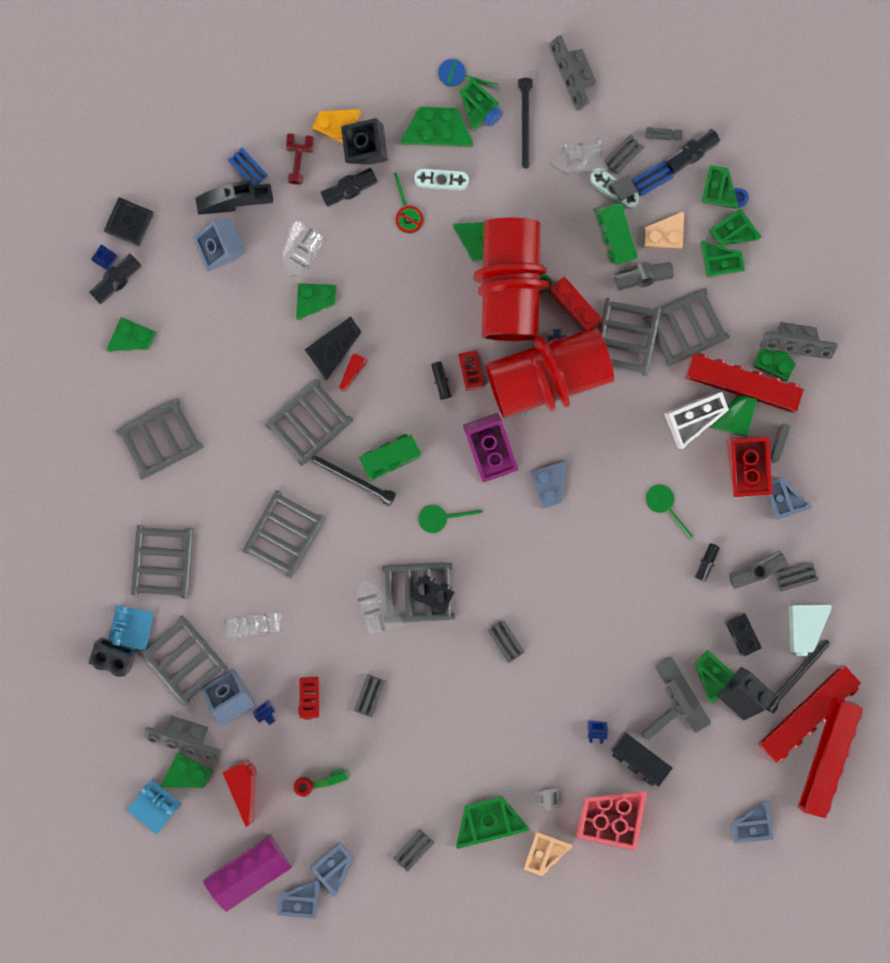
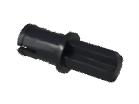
M442 362L432 363L431 367L435 378L434 384L437 385L440 400L452 397L447 382L449 379L446 378Z
M712 543L709 544L703 559H700L701 564L695 578L706 582L712 566H715L713 563L720 550L719 546Z

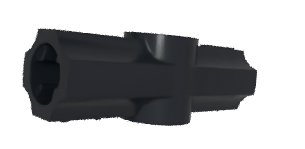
M711 128L697 139L688 141L681 147L680 151L665 161L670 172L675 175L690 163L694 164L700 160L707 151L720 143L719 135Z
M370 167L354 176L348 175L341 178L337 184L320 191V194L326 206L329 207L344 199L349 200L358 196L361 191L377 184L378 181Z
M129 253L116 267L109 268L104 273L103 279L89 293L102 305L115 291H120L128 283V279L142 265Z

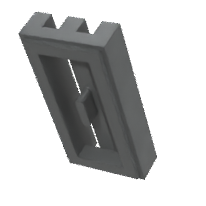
M630 134L604 160V163L618 174L644 146L640 145L639 141ZM630 141L631 144L611 163L610 161ZM635 146L637 149L616 168L615 165Z
M783 423L779 426L770 453L771 463H776L780 460L790 425Z
M813 562L775 573L780 591L819 581ZM808 567L810 569L808 572L781 579V575ZM808 575L812 576L811 579L794 583L788 586H783V583L802 578Z
M504 620L488 630L508 663L525 653ZM502 625L505 628L508 635L510 636V638L512 639V641L514 642V644L516 645L519 652L516 653L514 651L511 644L501 631L500 627ZM497 630L513 656H508L493 631Z
M367 674L354 711L372 717L385 680ZM371 679L373 682L363 709H360V704ZM379 682V689L374 699L372 708L370 712L366 711L367 707L369 705L376 683Z
M670 708L642 731V735L646 739H650L673 720L677 713L674 709Z
M419 829L393 859L408 872L434 844V841ZM421 835L423 838L406 855V857L403 860H401V855ZM427 841L428 844L408 865L405 864L419 847Z

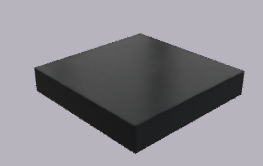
M118 197L104 232L139 247L154 212Z

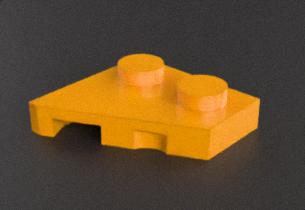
M361 110L320 111L312 130L343 143L341 126L357 123Z

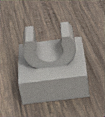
M558 787L544 789L537 793L538 796H543V802L538 803V806H544V810L560 807Z

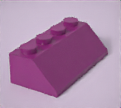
M270 835L205 878L202 882L212 898L227 912L290 870L292 866L272 835Z

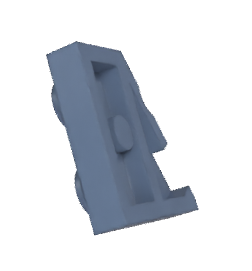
M566 460L531 472L543 509L562 502L567 466Z
M783 477L772 481L773 495L767 496L776 520L812 508L811 504L807 503Z
M768 801L763 802L731 823L734 843L774 839Z
M339 841L312 864L310 870L335 897L353 857Z
M315 880L280 894L277 915L316 919L320 880Z

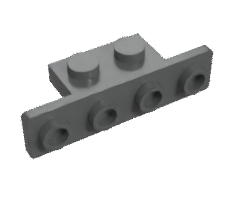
M559 35L549 43V47L576 110L579 111L589 103L584 88L591 87L597 82L583 49L568 51L562 35Z
M780 322L778 326L779 334L765 332L759 344L760 349L832 359L838 347L835 342L820 340L817 327Z
M669 657L657 664L655 668L667 686L665 691L670 698H674L677 703L675 705L677 711L681 716H685L692 730L697 733L710 725L711 721L673 658Z
M171 716L165 732L150 727L145 729V738L152 743H161L171 749L184 750L190 755H200L209 761H219L220 749L203 744L208 732L207 726Z

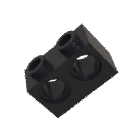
M425 574L423 578L419 576L410 598L446 613L454 595V591L451 590L452 586L443 582L440 586L434 583V578ZM423 583L428 584L430 587V591L426 595H422L419 592V586ZM440 591H444L448 595V599L443 603L438 602L436 599V595Z
M740 613L724 621L740 656L745 657L762 649L746 613Z
M100 637L94 643L88 664L93 665L98 670H107L114 676L125 677L130 672L137 650L123 645H114L112 641ZM100 652L106 655V659L100 656ZM118 659H121L124 665H120Z

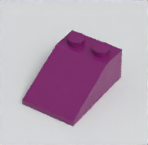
M499 412L463 424L483 483L519 470Z

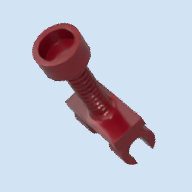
M287 133L286 150L295 151L293 172L288 174V183L301 185L303 184V175L300 174L302 152L312 153L314 138L313 136L306 135L305 145L295 144V134Z

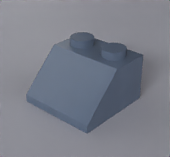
M231 218L214 220L193 237L207 271L233 262L245 253Z
M234 668L201 688L211 714L222 727L255 706L249 691Z

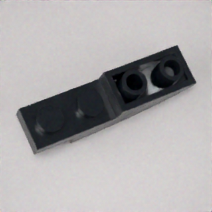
M252 180L212 189L197 196L195 202L198 215L234 212L236 211V206L273 203L274 198L271 184L253 185Z

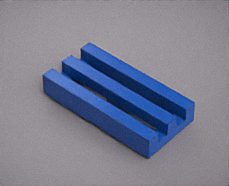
M242 147L239 149V152H236L232 158L228 159L232 166L247 181L252 180L253 185H258L268 176ZM243 155L262 176L259 177L240 156ZM236 160L254 176L255 182L235 162Z
M663 161L632 179V183L642 197L673 179L674 175L671 174L669 167L666 166V162ZM663 168L662 171L650 177L649 179L643 181L640 184L637 183L640 180L651 175L652 173L656 172L657 170ZM664 174L667 175V177L642 191L641 188Z

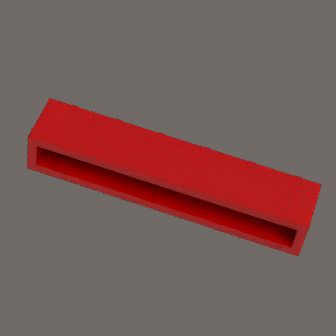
M697 353V355L694 354L691 357L685 379L738 396L757 399V402L791 413L798 411L804 389L799 388V384L788 382L787 384L774 376L768 378L763 376V373L755 370L749 372L740 365L730 366L721 359H708L709 356L706 354Z
M841 665L757 745L773 762H783L789 756L788 752L792 748H798L803 743L802 739L806 735L810 736L817 730L816 726L820 722L824 723L827 720L834 697L845 699L849 695L853 696L858 692V686L861 682L846 666Z
M837 697L833 699L797 806L804 813L826 819L827 814L831 810L833 796L837 792L840 776L844 772L846 758L850 754L852 740L856 736L858 722L863 715V707L854 702Z

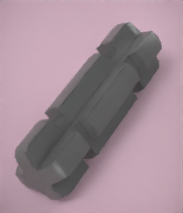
M647 127L645 137L648 139L656 137V139L671 140L673 138V140L680 141L683 136L681 129L672 131V129L667 128L654 129L653 127Z

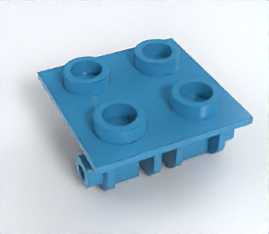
M116 605L108 640L112 641L114 645L146 650L154 613Z
M151 779L143 787L141 793L128 807L127 811L157 835L182 803Z

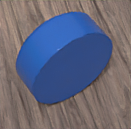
M498 107L493 108L486 115L485 122L489 126L495 125L502 117L503 112Z
M736 188L734 192L738 208H742L748 202L749 195L746 190Z

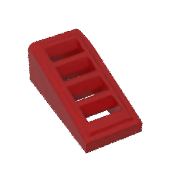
M477 350L459 353L458 357L465 391L484 388ZM474 356V360L463 361V358ZM466 365H476V367L465 369ZM477 371V374L466 375L468 372ZM470 379H479V381L468 383Z
M355 353L352 354L339 386L341 392H345L367 364V358Z
M300 677L299 717L300 719L319 718V677ZM315 707V710H304V708Z

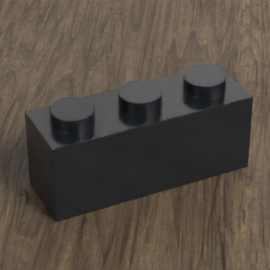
M623 731L610 749L614 752L612 756L619 762L624 760L630 764L627 768L636 775L639 772L645 776L643 780L652 787L654 784L660 786L673 769V767L625 731Z

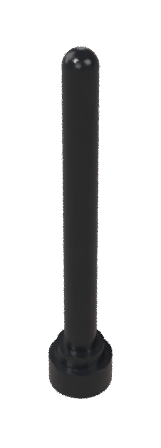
M520 78L518 79V88L522 92V167L527 169L529 167V92L533 88V79Z
M318 456L312 457L313 463L380 497L383 504L389 507L396 496V493L392 490L383 491Z
M824 640L776 692L777 696L766 708L767 711L774 714L778 709V702L830 646L828 640Z

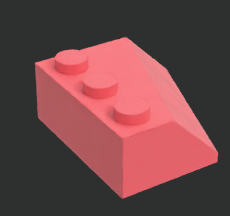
M647 791L585 798L575 838L636 850Z

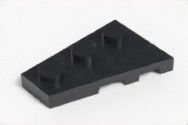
M351 316L304 349L326 381L362 332Z

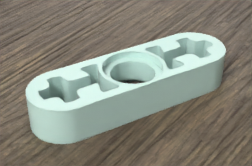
M419 169L414 176L415 183L420 188L462 191L469 185L468 175L460 171ZM422 174H425L426 178H431L432 174L434 175V184H430L431 179H425V181L422 183L421 180L418 179V177L420 178ZM439 175H444L447 178V182L445 184H438L436 178ZM450 176H453V180L463 177V181H466L462 185H458L457 181H452V185H449Z
M602 169L592 172L590 183L593 187L614 201L622 203V206L627 209L636 207L639 201L637 193L632 195L634 202L627 203V199L620 202L616 194L611 193L609 190L611 184L618 180ZM599 175H602V176H603V177H602V180H603L604 182H607V179L610 180V181L608 182L606 188L603 187V186L605 185L604 182L599 181V182L597 183V182L595 181V180H596V177H595V176L598 177Z

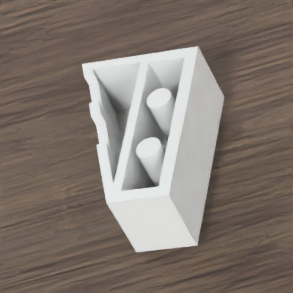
M715 392L668 411L664 415L677 448L684 449L688 443L695 437H698L701 432L708 426H711L729 409L722 392Z

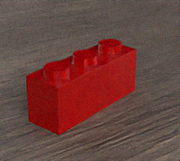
M565 276L549 289V294L582 331L595 328L601 322L602 318Z

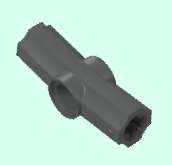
M641 262L631 270L614 274L618 291L634 286L648 287L656 281L673 279L674 276L673 266L670 262L653 265Z
M779 550L752 566L728 573L730 583L733 589H737L764 580L787 566V559ZM756 567H760L763 570L761 577L755 575L754 570Z

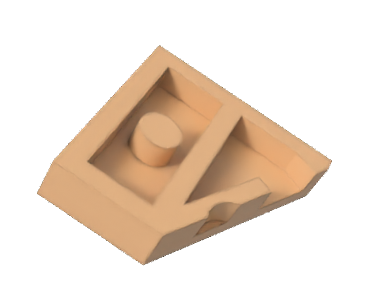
M684 212L646 227L644 248L682 250Z
M536 831L523 869L543 876L560 857L572 848V844Z

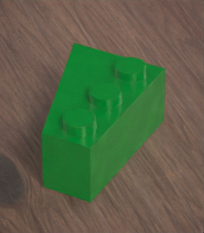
M611 202L594 208L593 211L601 230L603 243L606 244L608 249L607 257L609 261L619 265L637 259L638 255L622 203Z
M407 434L401 435L396 438L397 441L393 443L387 442L379 446V449L368 451L359 457L370 482L422 457L412 434L409 436Z

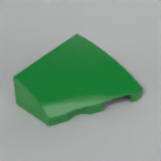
M736 396L727 406L729 410L716 420L710 428L747 437L757 399Z

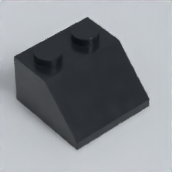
M377 118L341 126L346 163L372 165L388 161L384 125Z
M743 667L737 670L717 695L742 720L765 711L777 696L752 672Z

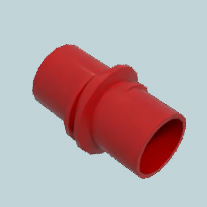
M501 217L489 219L483 223V268L474 272L473 280L480 284L478 286V295L482 297L481 337L484 339L517 342L532 341L534 337L539 336L540 291L548 289L549 282L540 279V275L547 273V267L540 265L541 223L537 220L520 217Z
M597 327L558 340L554 339L549 341V343H546L544 338L539 335L533 339V348L485 364L489 383L503 419L546 405L550 412H553L558 400L565 408L570 407V396L615 381L611 358L603 336Z

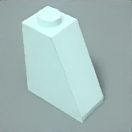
M831 605L789 606L790 652H796V656H808V652H814L832 609Z

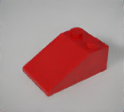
M770 437L727 438L733 497L773 495Z
M249 760L222 772L245 828L254 822L255 774L257 770L254 763H250Z

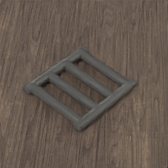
M706 288L661 308L660 317L666 315L684 351L673 356L658 326L656 339L665 355L667 367L730 338L729 334L724 332L706 296L708 294ZM700 299L718 336L707 340L689 303ZM680 307H683L701 343L690 348L672 312ZM644 316V321L648 322L651 326L652 317Z
M606 298L599 327L606 346L644 354L642 365L611 359L613 367L640 372L643 376L648 375L661 308L649 309L613 302V299ZM611 309L652 317L651 326L648 328L609 320ZM607 327L648 335L647 345L641 346L606 339Z
M315 379L277 412L265 426L269 429L271 428L299 459V464L303 466L354 419L351 416H347L321 388L319 380ZM315 391L341 420L336 427L332 428L308 402L306 397L310 393ZM299 403L327 433L320 441L313 436L291 411ZM284 416L292 422L313 446L305 454L277 424Z
M178 398L116 430L128 447L140 471L139 476L141 480L204 448L201 442L198 443L179 406L181 404ZM172 409L191 444L189 448L183 451L180 450L162 415ZM155 418L174 453L173 456L166 460L162 457L145 424ZM139 427L157 462L156 465L148 469L128 433Z
M276 490L242 551L244 553H252L286 572V575L292 578L326 517L312 513L285 498L279 490ZM279 502L313 521L314 524L311 530L307 532L273 513L277 503ZM268 519L304 538L305 540L300 549L264 530L263 528ZM258 536L295 555L291 565L289 566L253 546Z
M137 525L131 595H138V593L178 595L181 598L188 599L193 528L186 529L185 531L144 528L142 525ZM143 535L185 538V549L143 547ZM142 555L184 557L183 569L141 566ZM140 574L182 576L181 588L139 585Z
M424 563L382 566V571L385 573L387 613L384 622L455 620V615L452 613V602H450L446 613H433V608L425 605V614H414L413 599L410 598L412 593V572L423 571V576L425 574L431 577V571L442 570L443 583L451 586L450 570H452L453 564ZM404 572L406 615H394L392 573ZM424 583V595L429 593L430 587ZM443 591L445 602L448 599V595Z
M182 615L179 617L178 623L148 649H143L139 653L178 700L186 706L194 694L218 673L226 671L228 667ZM184 628L191 637L158 664L151 655ZM194 643H197L203 652L171 679L164 669ZM209 657L216 666L183 693L177 684Z

